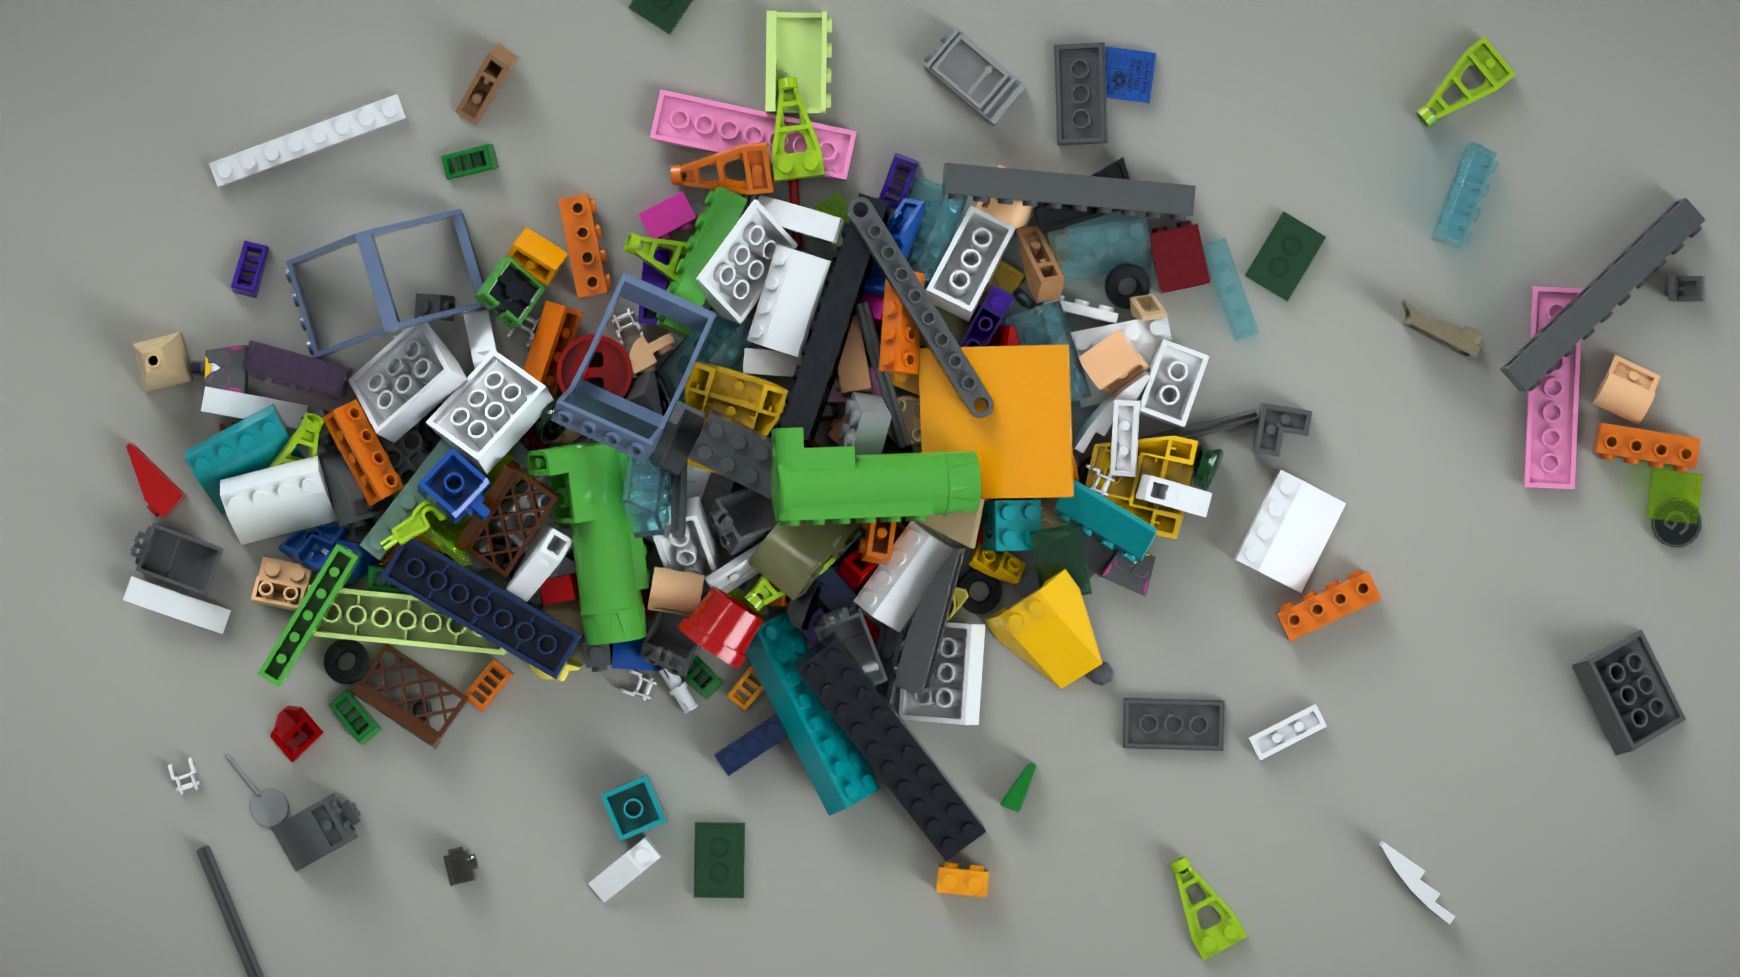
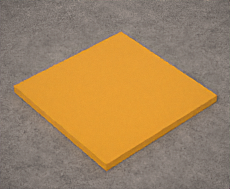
M1069 344L960 347L993 400V411L984 418H976L969 413L930 349L920 348L918 370L922 452L941 450L946 452L975 451L980 466L981 498L1074 497ZM977 398L974 402L975 410L980 413L986 410L985 400Z

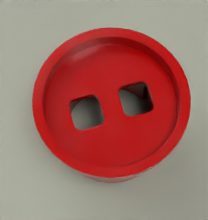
M595 334L579 337L563 350L557 364V380L562 393L570 387L591 346ZM603 335L595 351L603 354V366L588 367L583 380L587 382L589 378H602L604 390L623 398L632 381L631 360L626 350L617 341Z
M713 586L692 614L685 616L677 628L705 650L726 663L741 669L747 657L745 653L764 620L749 607Z

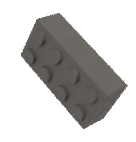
M713 409L688 458L772 500V438Z

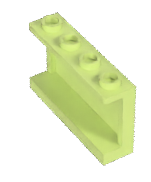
M767 11L765 112L777 113L779 99L777 80L786 77L797 78L798 91L807 114H826V108H831V93H826V83H831L832 68H827V58H832V43H827V33H832V18H827V12L796 13ZM785 91L784 93L791 94L793 91ZM795 107L786 108L784 114H799Z

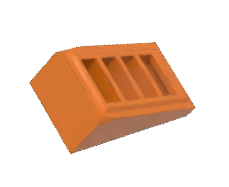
M493 658L464 695L469 697V703L480 712H483L514 673L496 658ZM494 668L504 678L500 680L490 671ZM488 676L498 684L497 687L494 688L484 678ZM480 683L492 692L489 696L478 687ZM474 691L485 699L483 704L471 695Z

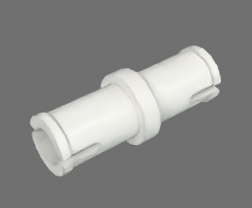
M665 668L658 671L670 689L668 691L671 696L674 695L684 714L698 706L686 688L688 686L686 681L683 682L679 675H673Z

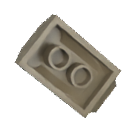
M1406 299L1401 301L1405 311L1403 325L1469 359L1477 356L1484 340L1480 337V331L1470 326L1463 329L1445 321L1427 318Z

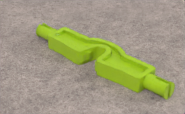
M426 500L415 508L411 517L391 530L392 535L379 542V544L386 551L396 543L402 546L412 538L427 532L430 529V524L425 517L427 512H432L439 521H443L447 517Z

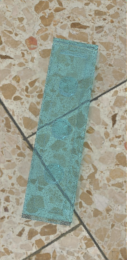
M1224 238L1203 246L1205 259L1234 340L1237 341L1259 333L1226 239Z

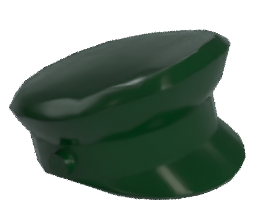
M1202 444L1198 446L1194 467V485L1200 486L1204 491L1209 488L1224 454L1222 449L1211 451L1205 449Z

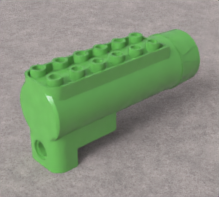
M803 427L771 429L773 459L771 494L775 521H780V526H800V520H805V525H825V519H830L831 524H850V518H856V523H876V517H881V522H901V516H906V521H926L927 515L946 516L956 513H976L979 509L981 475L975 451L946 452L941 450L922 453L855 455V446L804 448Z
M595 440L529 451L527 455L529 475L548 476L549 488L560 495L552 508L554 523H570L580 598V616L586 645L612 644L646 637L645 606L641 589L649 588L650 573L646 567L645 556L647 549L642 538L643 522L639 515L640 498L636 492L635 481L637 474L633 468L632 457Z

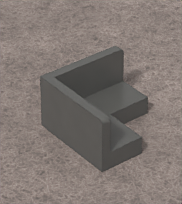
M678 401L667 421L665 432L654 451L651 463L675 475H680L701 433L706 414Z
M1260 403L1252 453L1279 457L1283 432L1308 436L1312 411Z

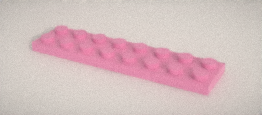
M660 89L650 140L715 154L742 144L768 142L771 166H773L771 157L777 114ZM784 116L785 126L801 124L800 119ZM811 122L822 150L825 176L822 177L846 182L857 131ZM800 132L788 133L786 135L784 144L786 153L806 151L807 144Z
M1533 286L1531 291L1529 341L1570 303L1583 288ZM1581 340L1575 344L1577 348L1568 357L1563 356L1558 361L1559 366L1550 374L1545 373L1539 379L1541 383L1534 390H1527L1523 487L1575 489Z

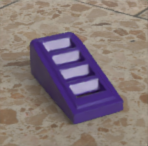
M895 153L879 199L888 202L889 207L897 209L903 198L907 196L919 161ZM897 163L910 167V172L896 167ZM893 173L907 177V181L893 177ZM890 182L904 187L903 191L890 187ZM886 192L900 196V200L885 196Z
M244 241L231 284L233 293L257 298L269 246ZM250 251L261 254V256L257 258L247 254ZM247 261L258 264V266L252 267L245 265V263ZM243 271L255 274V276H245L243 275ZM241 281H242V282L250 283V284H252V286L250 287V286L242 285V284H240V283H241Z

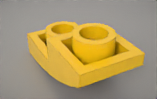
M978 543L968 565L993 578L1017 584L1026 563L1007 551L1001 555L995 551H983V544Z

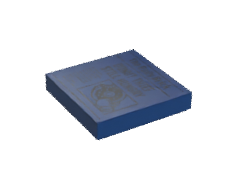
M1106 47L1107 98L1149 104L1156 53Z

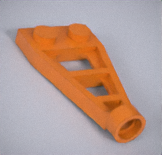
M768 142L742 144L687 164L671 166L673 185L712 190L723 187L734 193L747 195L774 193L775 190ZM737 159L744 162L746 179L740 181L726 177L724 168L726 163ZM716 165L719 179H702L700 168Z

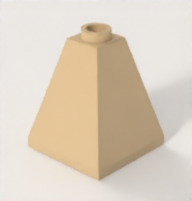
M182 332L132 344L144 393L194 381L190 371Z
M980 498L979 509L976 513H956L946 516L927 515L926 521L918 522L969 548L975 549L985 499Z

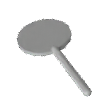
M227 756V760L256 795L251 803V813L254 819L264 826H275L281 823L288 813V802L285 796L273 789L259 792L231 756Z

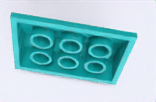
M272 404L185 450V460L197 481L222 515L226 512L220 497V480L268 468L290 440L292 434L275 405ZM296 445L291 455L305 459L300 448Z

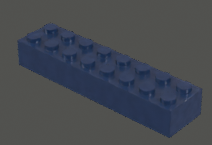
M415 537L402 546H398L380 577L555 679L560 677L583 637V634Z

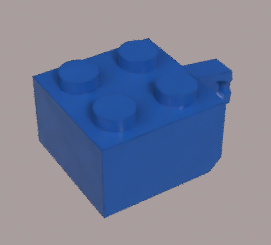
M453 448L418 483L417 492L454 525L465 514L470 516L473 513L484 521L491 512L482 503L485 500L483 495L489 489L490 481Z

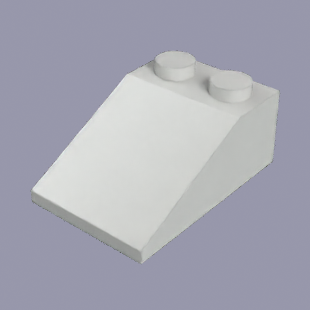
M1162 339L1148 369L1150 378L1137 399L1140 401V414L1177 428L1185 427L1209 356Z

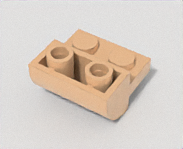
M988 198V203L978 202L975 208L1016 227L1015 229L1027 227L1034 214V209L1037 207L1022 206L1023 201L1013 200V205L998 204V199Z
M1120 329L1078 357L1094 384L1100 390L1103 389L1108 395L1150 368L1147 360L1134 348L1132 342Z
M671 332L651 343L647 341L645 336H641L635 341L630 351V360L636 375L644 374L651 370L656 371L655 366L660 363L655 354L659 353V355L663 356L674 350L673 345L677 342Z
M1615 355L1611 360L1604 380L1600 383L1592 404L1638 425L1646 415L1656 393L1654 392L1661 376Z
M263 557L259 575L256 577L251 602L296 611L308 591L312 570L298 563Z
M655 567L647 609L690 616L700 604L705 575L692 571H676L669 567Z

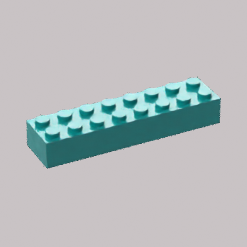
M785 611L761 624L746 654L830 816L847 809L880 790V787L865 757L795 669L794 661L806 653L809 648L798 627L791 625L788 613Z

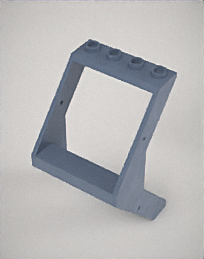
M457 209L365 230L286 261L288 268H285V274L288 282L293 283L295 292H292L296 307L300 306L302 316H299L303 331L307 330L310 339L307 340L310 354H314L315 358L318 359L380 336L423 323L486 308L478 301L475 304L400 322L375 241V237L395 231L453 219L476 295L484 284V280L463 211ZM358 243L383 327L321 350L296 266L340 248Z
M623 272L580 368L570 387L556 402L551 421L642 462H646L665 432L667 421L680 400L717 313ZM619 297L702 333L664 416L583 380Z

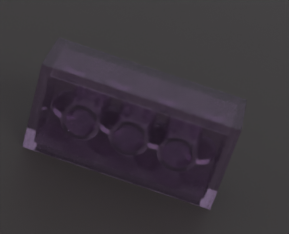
M252 340L249 341L242 366L243 370L248 371L247 376L265 380L266 376L272 378L271 383L289 387L290 383L296 384V390L311 394L314 393V390L321 391L320 397L338 401V397L345 398L349 385L348 379L353 371L349 367Z

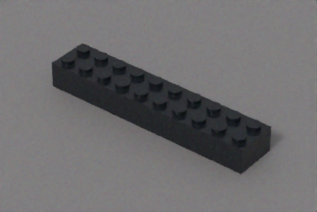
M859 193L858 197L867 198L872 203L886 226L891 214L888 202ZM857 203L853 208L856 216H865L867 211L865 205ZM851 220L849 223L845 222L841 233L843 243L841 247L837 246L833 261H835L834 270L828 271L825 280L827 290L825 294L821 293L817 308H819L818 317H813L810 324V341H805L802 348V365L796 366L793 375L795 385L793 389L788 390L785 399L787 409L785 413L781 412L777 423L779 428L803 427L804 446L810 448L813 446L835 381L834 377H836L838 372L837 368L853 316L856 315L855 305L859 304L865 291L863 285L870 276L873 267L871 261L873 257Z
M832 632L794 661L795 669L945 861H948L986 832L983 822L835 632Z

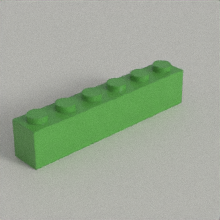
M723 187L715 188L713 191L710 190L705 199L706 209L696 220L695 227H697L695 235L691 236L686 244L685 249L688 251L685 258L679 261L676 268L678 275L675 282L672 281L667 292L701 307L703 306L706 297L696 278L739 221L748 199ZM657 313L656 317L659 320L656 326L681 338L691 335L692 328Z
M341 543L336 544L257 673L258 675L278 687L284 685L362 556Z

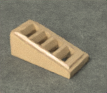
M1154 294L1130 298V309L1133 317L1142 321L1167 317L1166 310Z

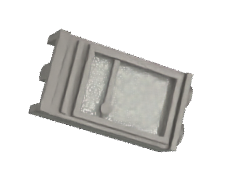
M957 28L954 32L949 30L941 39L943 43L938 51L933 49L924 61L927 62L925 69L994 127L1004 112L1009 109L1020 93L1026 89V85L961 32L960 29Z

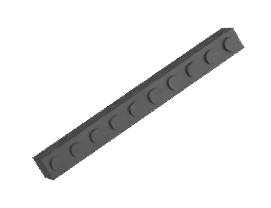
M944 163L941 194H948V199L963 200V196H973V201L988 203V198L998 199V204L1013 205V200L1023 201L1022 206L1037 207L1038 202L1047 203V208L1062 209V205H1072V210L1087 212V207L1097 208V213L1111 214L1112 209L1121 210V215L1136 216V211L1146 212V217L1161 218V214H1170V219L1185 220V216H1193L1196 186Z
M1687 198L1675 201L1500 368L1503 374L1519 391L1534 390L1541 383L1539 379L1545 373L1550 374L1559 366L1558 361L1563 356L1568 357L1576 350L1575 344L1581 339L1585 340L1595 331L1593 327L1599 321L1601 323L1605 322L1613 314L1611 310L1617 304L1619 306L1624 304L1631 297L1629 293L1635 287L1637 289L1642 287L1648 281L1647 276L1653 270L1656 272L1666 264L1664 260L1671 253L1674 255L1684 246L1682 242L1688 236L1690 238L1694 237L1702 229L1700 225L1705 221V218Z

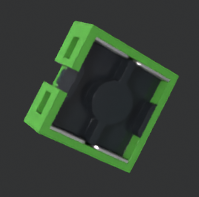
M507 256L497 263L474 297L488 310L492 308L498 312L496 317L510 329H513L522 324L546 288L515 260Z

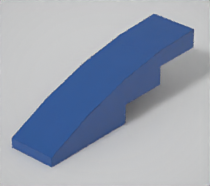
M903 198L887 223L886 228L907 259L917 235L926 204L923 201ZM873 258L871 261L875 268L866 280L863 288L866 293L884 297L885 276Z

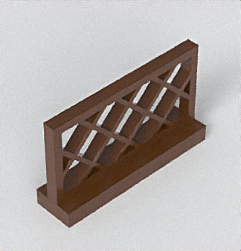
M514 460L506 464L482 502L491 511L490 515L484 521L473 515L454 545L461 551H468L506 578L560 497L556 492L520 469V464ZM518 476L527 482L529 491L516 492L515 481ZM544 493L551 498V501L547 506L538 507L535 494ZM530 495L533 508L521 510L518 497ZM513 498L516 511L504 513L502 501ZM534 512L536 524L525 527L522 514ZM517 515L520 528L508 530L505 517ZM500 518L503 531L491 533L489 521ZM521 532L523 544L518 547H512L509 534ZM504 535L507 548L495 550L492 537ZM487 538L490 551L481 552L473 546L477 540ZM508 552L510 564L507 569L498 564L496 554Z
M388 643L383 646L369 666L365 676L358 683L356 682L351 689L353 695L434 749H437L442 737L469 700V697ZM388 651L396 655L398 666L383 667L382 659ZM400 659H402L408 664L401 665ZM380 663V669L375 670ZM409 667L417 669L418 679L404 682L402 669ZM399 670L401 683L387 685L385 672ZM421 673L426 675L427 678H422ZM382 674L384 686L372 688L366 684L371 675ZM435 681L438 684L439 693L425 696L423 682ZM419 683L422 696L407 699L405 686ZM441 686L447 689L448 691L442 692ZM402 687L404 700L396 702L390 700L388 689ZM384 690L385 696L378 691ZM454 694L461 699L455 708L445 709L443 696ZM440 697L442 710L428 713L426 699ZM422 700L425 714L414 716L409 711L408 703ZM405 704L406 710L399 705ZM446 713H451V715L447 719ZM443 714L445 723L438 732L430 726L429 717ZM426 717V723L420 720L419 718Z

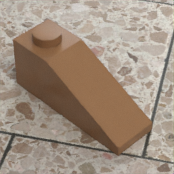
M497 44L487 54L455 112L477 125L509 77L519 57L502 45Z
M1033 226L1015 229L1027 284L1036 303L1060 300L1065 278L1040 227Z
M857 315L853 316L837 368L839 376L834 377L837 392L841 391L844 398L851 397L852 392L873 393L864 336Z

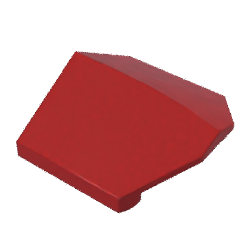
M288 705L278 714L270 737L289 760L294 762L314 745L324 732L302 707Z

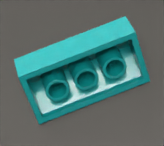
M1075 479L1074 497H1060L1054 507V513L1057 514L1056 518L1067 525L1070 522L1079 527L1078 531L1089 538L1093 535L1100 540L1099 543L1103 547L1111 551L1113 548L1122 553V558L1133 564L1135 561L1141 564L1156 539L1157 528Z

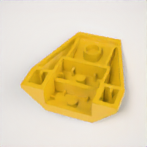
M696 361L685 386V404L706 414L702 429L711 411L714 409L767 436L778 421L781 412L783 413L788 390L762 378L720 365ZM688 458V465L719 474Z
M1178 436L1138 439L1136 477L1112 475L1111 478L1115 482L1111 481L1106 493L1109 496L1104 495L1103 497L1157 528L1158 536L1177 539L1184 511L1136 499L1135 497L1142 474L1190 486L1199 441ZM1112 442L1094 444L1090 466L1102 470L1100 474L1108 477L1111 466ZM1091 469L1088 471L1085 485L1088 488L1093 487L1097 477L1096 471ZM1100 477L1096 488L1101 490L1106 479Z
M1066 568L1045 581L1040 589L1008 609L1006 607L1002 608L984 620L1000 643L1061 689L1103 663L1080 588Z

